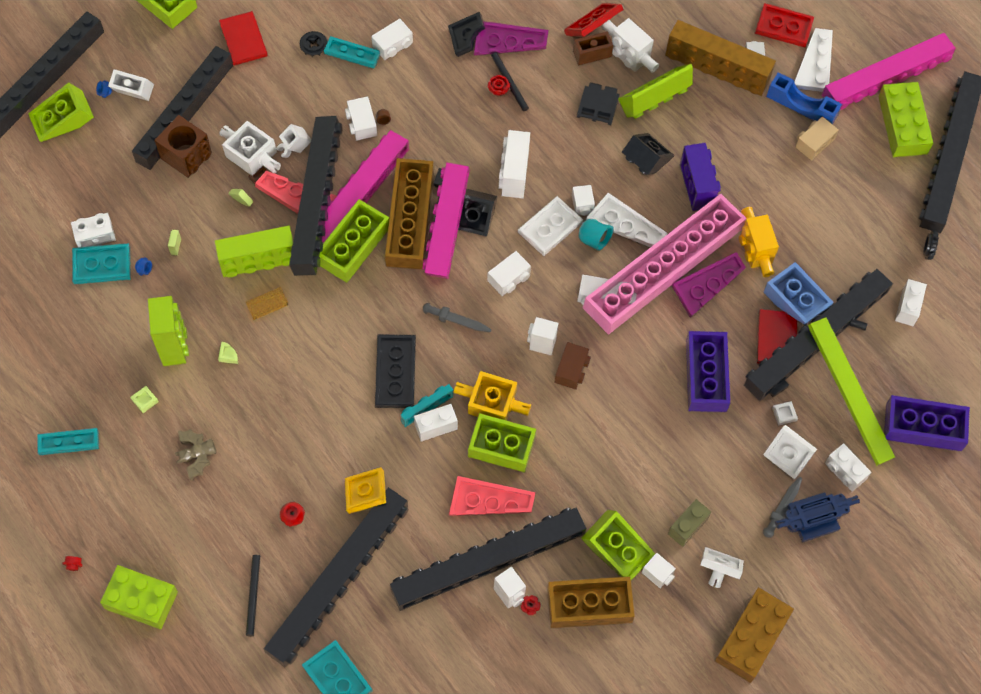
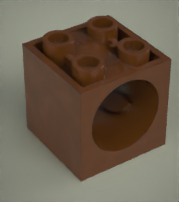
M180 115L155 139L160 159L187 178L191 174L196 173L199 166L204 161H207L212 153L207 133ZM184 145H193L186 150H177Z

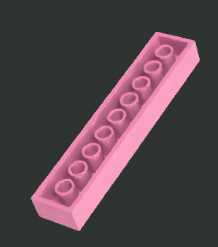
M719 194L585 298L583 309L609 335L740 232L747 218L722 194ZM621 281H622V282H628V283H622V284L619 286L617 295L611 293V294H608V295L605 297V299H601V297H602L603 295H605L608 291H610L613 287H615V286H616L618 283H620ZM633 292L637 293L636 301L628 304L632 299Z

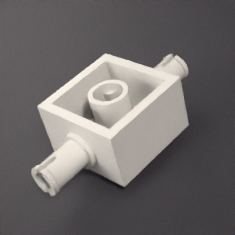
M628 18L618 27L610 20L602 25V29L608 31L609 35L612 36V54L620 58L626 67L631 68L634 72L643 65L651 73L658 69L659 63L651 58L654 40Z
M248 121L236 132L226 125L221 128L219 134L227 139L222 146L225 156L252 176L262 166H265L272 173L277 172L275 169L279 171L281 164L271 158L277 150L274 139Z

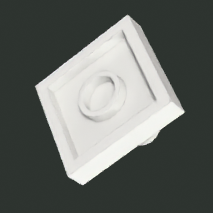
M785 425L763 455L795 479L817 449Z
M705 547L701 566L713 570L708 582L709 585L713 586L717 579L715 587L720 588L725 574L740 579L743 572V560Z

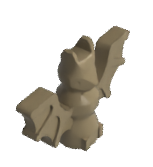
M189 429L185 432L178 431L182 444H192L193 446L190 449L178 451L175 455L180 456L177 463L190 461L193 458L197 459L192 465L187 467L188 476L192 481L196 476H202L204 468L211 464L207 456L217 452L212 439L203 442L204 436L202 433L195 434Z

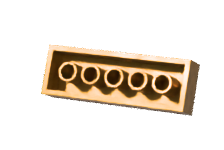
M677 20L669 35L665 56L672 60L679 61L685 65L692 64L693 68L705 74H710L719 80L729 82L736 87H741L759 96L763 95L776 63L774 59L680 20Z
M397 158L385 252L386 267L423 270L434 161Z

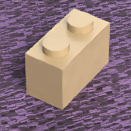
M822 116L818 121L814 120L806 132L802 131L798 135L796 148L812 161L835 140L839 130Z

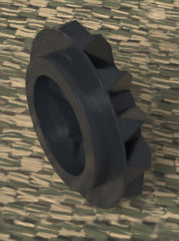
M311 31L301 37L299 44L301 51L305 55L309 54L313 57L314 55L320 56L324 52L328 41L324 34ZM315 42H317V47H311V43L314 44Z
M932 230L926 237L923 250L926 260H932L936 253L939 239L937 231Z

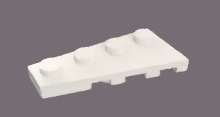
M815 28L795 79V85L798 89L823 92L825 85L829 84L833 30Z
M609 193L606 194L586 218V220L596 219L602 224H609L614 227L613 233L648 247H652L668 234Z

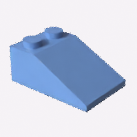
M796 262L767 282L764 289L765 295L777 307L804 325L834 303Z

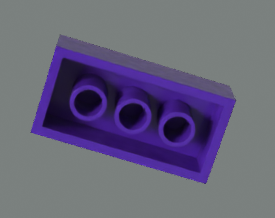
M689 331L686 338L688 411L727 412L730 406L727 332Z
M891 395L886 403L884 435L890 441L962 451L968 444L970 407Z

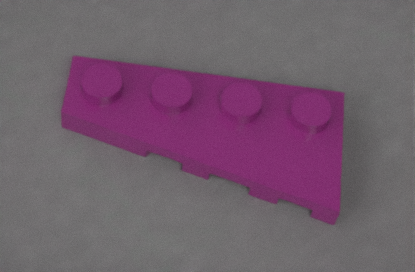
M483 21L485 29L476 37L474 56L493 54L495 52L508 53L546 49L549 30Z
M735 252L673 283L672 288L691 318L743 272L746 267L738 253Z

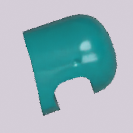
M587 219L582 223L578 236L582 243L600 251L610 241L614 227L609 224H602L596 219ZM607 230L604 240L600 242L602 235Z

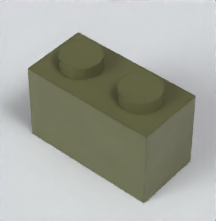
M695 499L670 527L668 535L684 547L709 519L711 511Z

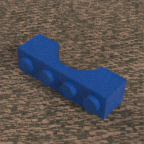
M779 72L770 84L766 96L812 120L818 121L823 116L831 124L834 123L842 106L841 103L827 96L815 99L803 94L796 87L793 79Z

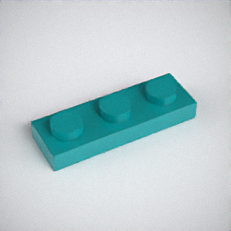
M330 36L324 49V54L373 69L380 57L379 50Z
M450 384L445 387L440 386L434 391V394L421 398L415 406L405 408L402 414H400L404 427L414 422L415 415L433 410L453 398L454 390Z
M98 428L37 434L38 454L40 456L99 449Z

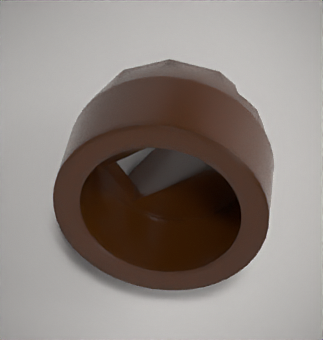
M380 109L377 112L376 120L378 124L386 125L391 121L388 110Z

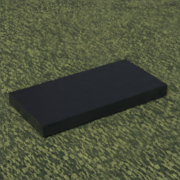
M377 335L375 408H407L414 406L416 335Z

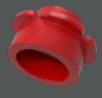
M66 556L65 562H62L66 566V570L78 571V567L81 568L83 566L81 564L82 558Z
M534 595L523 597L524 601L521 604V610L528 615L536 614L541 607L538 598Z

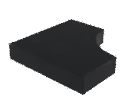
M480 12L448 25L457 57L473 51V43L476 36L485 29Z

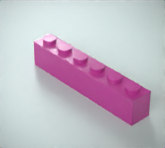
M446 162V167H442L441 178H443L442 186H438L437 191L439 202L438 204L435 203L433 215H436L435 222H431L430 226L432 238L428 240L426 251L429 252L428 258H424L422 269L425 270L426 275L449 279L470 172L469 166Z

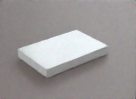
M557 196L518 229V233L545 256L581 225L583 219Z

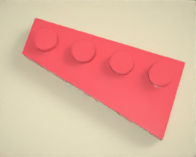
M265 171L256 181L255 187L298 214L303 184L288 181V178ZM331 194V201H334L337 196Z
M457 476L449 516L531 513L536 492Z

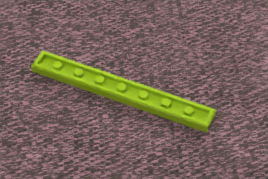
M827 318L809 324L808 327L876 466L895 458Z

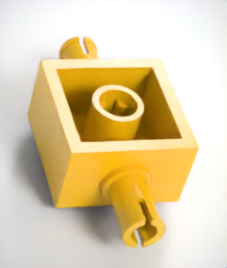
M752 207L743 208L741 213L747 219L742 227V233L739 235V241L745 249V260L749 262L751 268L760 267L763 277H770L774 275L771 264H773L779 245L769 216L767 214L755 217Z
M480 371L474 387L457 381V386L454 388V394L470 398L468 414L476 417L480 413L507 421L511 411L528 416L532 405L515 400L517 382Z

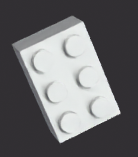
M508 130V137H504L499 175V189H502V196L524 198L530 132Z

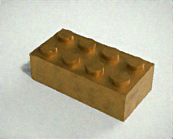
M630 577L548 582L547 592L551 628L632 623L634 620Z
M758 587L715 662L751 683L794 608Z

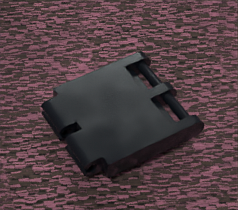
M590 82L589 86L584 88L576 118L584 117L592 119L593 122L601 121L611 126L620 96L617 93L618 89L605 86V89L601 90L602 85Z

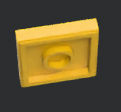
M382 467L345 478L346 511L349 514L386 503L385 478Z

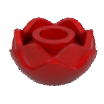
M502 75L493 76L488 82L489 91L496 96L506 94L510 88L508 79Z
M289 502L281 508L280 519L287 526L292 527L303 522L305 510L299 503Z

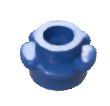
M104 80L97 83L96 93L102 96V98H106L112 92V89L108 87V81Z
M146 257L140 258L135 264L137 273L141 276L143 274L148 275L152 270V262Z

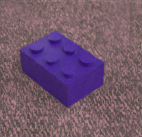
M706 143L684 146L680 161V168L692 212L699 211L717 197L718 192L721 191L720 182L716 181L715 165L711 163V150L707 149Z

